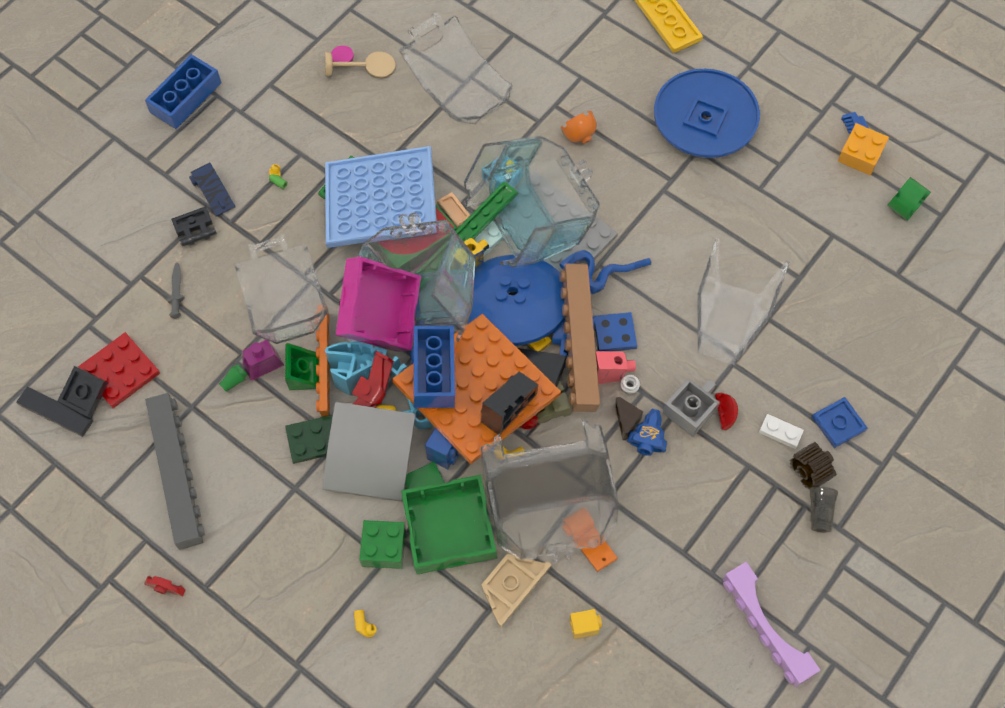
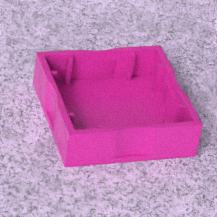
M361 256L346 259L336 336L396 352L411 351L415 326V309L418 303L421 276L401 269H392L382 263Z

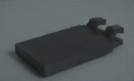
M518 348L556 387L558 386L566 365L567 357L565 355Z

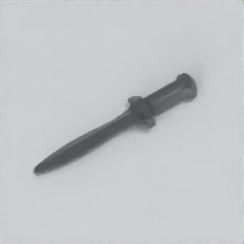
M175 263L172 273V295L166 299L169 303H172L169 316L173 319L181 316L179 313V302L185 299L183 295H180L181 269L179 263Z

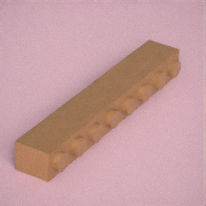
M565 264L563 271H560L559 280L563 282L561 299H564L562 315L565 316L566 321L563 325V331L567 334V339L565 340V351H568L566 368L569 369L570 373L567 378L568 387H571L569 404L572 405L573 412H596L600 406L588 264Z

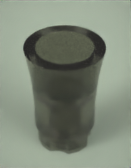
M828 487L810 488V522L812 531L820 533L831 532L835 504L839 493L837 490Z

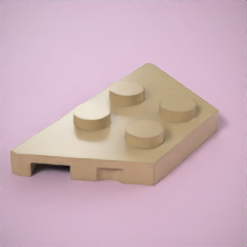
M507 553L481 584L501 628L551 568V563L538 562L527 557L520 558L517 555Z

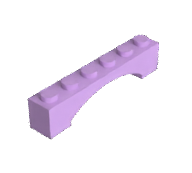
M745 562L725 574L723 585L727 592L732 593L735 597L737 607L747 615L749 625L759 633L761 643L765 647L768 646L772 652L771 657L773 661L784 670L786 680L796 688L815 676L820 669L809 652L804 654L791 647L768 623L756 595L755 583L758 578L748 563Z

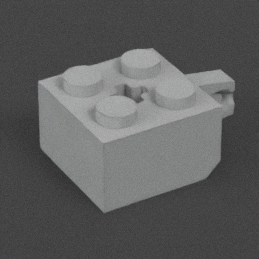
M687 379L665 403L663 414L694 437L718 409L720 402L713 398L711 394L716 384L709 380L701 387Z

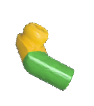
M277 164L271 165L269 169L270 182L285 189L288 182L281 178L280 166Z

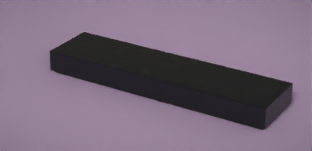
M28 386L16 401L19 406L81 437L84 436L94 421L92 418Z

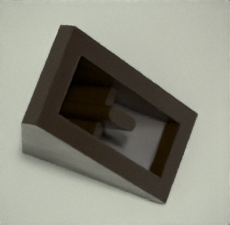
M616 397L615 409L622 440L624 441L628 439L630 432L635 429L642 419L643 411L623 398Z

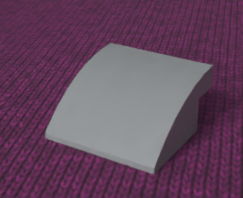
M335 402L322 489L402 501L401 490H404L415 414Z

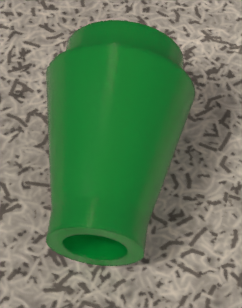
M237 364L230 368L219 385L227 392L246 380L245 377L248 374Z

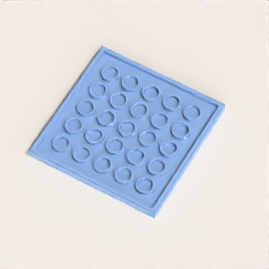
M431 146L325 162L327 248L438 231Z

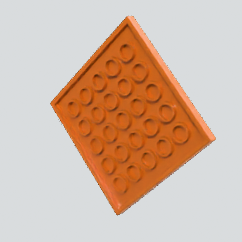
M481 314L454 334L455 408L417 409L470 464H473L561 395V391L500 330ZM413 363L395 376L393 383L414 404ZM520 371L538 384L537 395L501 435H498L481 422L482 403L503 386L511 376Z

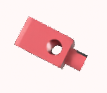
M596 351L598 384L621 381L626 372H634L636 370L635 361L626 360L624 352Z

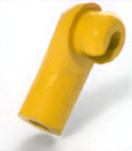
M364 610L354 611L356 631L365 637H373L377 632L376 626L365 621Z

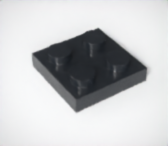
M74 366L58 398V402L92 418L108 382L80 367Z

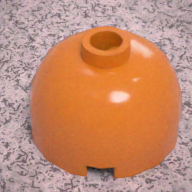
M587 111L589 115L585 116L584 113H581L568 120L566 127L561 126L563 134L569 141L585 144L592 140L591 136L597 128V122L592 111Z

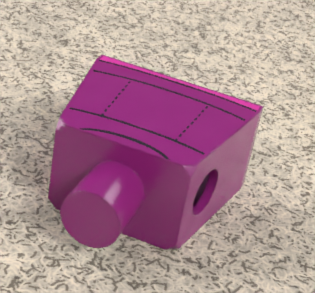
M268 340L260 343L255 342L251 347L242 351L243 366L251 381L284 366L277 350Z

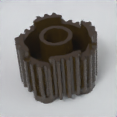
M816 442L796 452L793 455L794 458L790 459L791 468L794 471L798 470L800 477L803 478L800 480L802 485L808 489L812 487L818 488L837 475L832 465L834 461L833 456L829 451H822V448Z

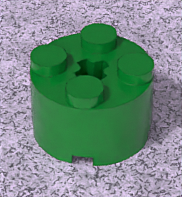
M910 177L887 206L908 221L930 195L931 191Z

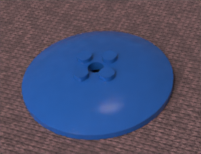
M692 69L675 75L662 86L654 104V119L661 135L678 150L697 157L717 158L733 154L751 141L759 125L760 109L751 89L737 77L715 69ZM707 115L710 119L705 120L701 116Z
M504 255L489 259L470 271L463 279L457 294L459 316L466 326L483 314L515 346L539 341L554 332L565 319V316L562 315L564 299H561L563 282L559 280L560 272L551 264L527 255ZM513 291L517 292V294L513 296L508 294Z

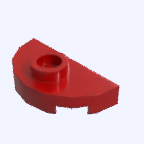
M716 393V400L720 402L718 413L721 428L726 431L733 426L737 419L738 405L731 395Z
M147 576L144 583L146 586L153 587L154 591L161 594L169 592L183 597L186 591L181 585L171 584L172 581L157 576L153 578Z

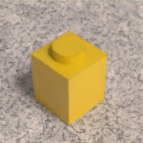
M595 609L570 614L569 620L574 639L599 634L602 621L600 615H596Z

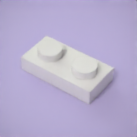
M767 414L759 433L796 449L804 430Z

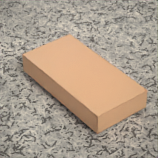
M453 192L437 200L439 207L457 229L470 216Z

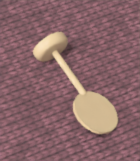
M325 52V76L332 75L333 66H365L370 75L379 78L388 77L395 70L396 64L393 57L385 52H373L368 55L365 62H332V54Z

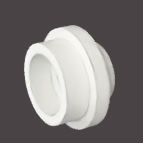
M627 375L622 378L620 386L625 393L633 394L638 391L640 382L634 375ZM631 383L633 387H628L626 384Z

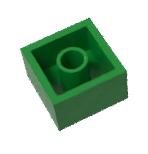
M363 520L359 558L361 566L403 569L406 536L405 523Z

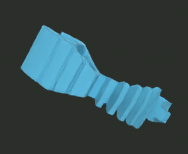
M360 341L341 342L326 347L325 353L335 388L345 394L352 395L361 376L369 379L375 352L378 351L388 357L387 350L376 346L373 348V345L361 343ZM397 356L392 359L394 360L390 373L392 378L408 368L404 363L401 365V361ZM407 398L410 410L402 412L415 414L414 426L416 428H432V423L427 418L423 420L417 419L418 416L423 414L417 408H414V404Z

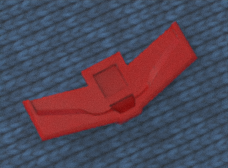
M378 351L375 352L369 379L361 376L352 392L353 395L358 397L353 403L354 405L376 408L382 403L386 396L385 392L394 360Z

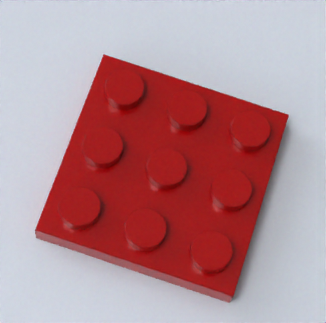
M126 332L78 366L108 382L102 396L113 409L160 374L155 365Z

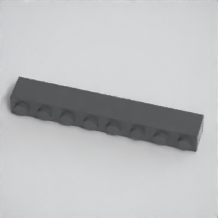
M169 393L147 398L145 401L174 544L179 550L202 544V536L205 535L203 525L199 524L198 517H201L199 506H195L194 499L197 498L195 488L191 487L190 481L193 480L191 469L187 468L189 457L187 451L183 449V445L186 443L183 433L179 431V427H182L180 417L176 416L175 410H178L176 399H172Z

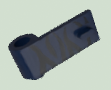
M210 162L190 172L191 176H189L191 183L193 186L197 185L201 189L216 217L235 208V204Z

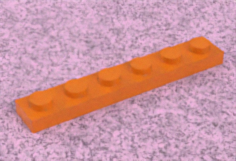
M319 306V313H316V322L319 325V330H316V339L319 342V347L316 348V357L319 359V365H316V374L319 376V382H316V392L319 394V400H316V410L320 412L321 417L330 415V367L325 353L326 347L330 346L329 311L327 306Z

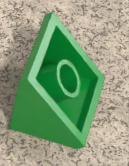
M286 343L285 381L289 391L316 389V382H319V376L316 374V365H319V359L316 357V352Z

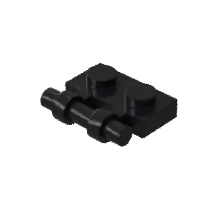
M206 206L171 219L178 237L186 235V238L180 239L182 246L193 245L196 241L204 238L207 240L210 236L217 234L214 227L206 228L213 224ZM198 229L202 230V232L191 235V232L196 231Z

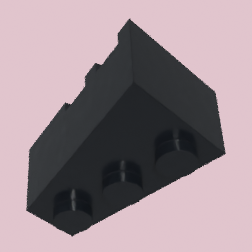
M520 371L511 376L503 386L482 403L481 422L498 435H501L537 395L538 384Z

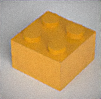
M856 123L841 151L838 162L871 176L889 137Z

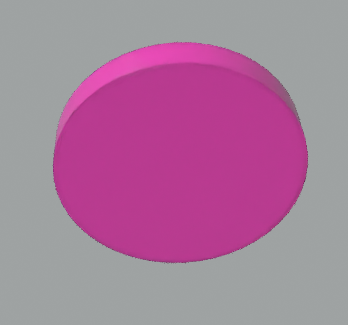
M337 46L331 52L333 62L353 61V50L348 46Z

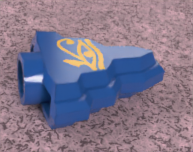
M652 408L645 416L644 422L638 424L635 431L630 432L627 442L637 447V452L642 455L651 456L653 452H666L667 441L664 440V431L660 427L662 422L660 411Z

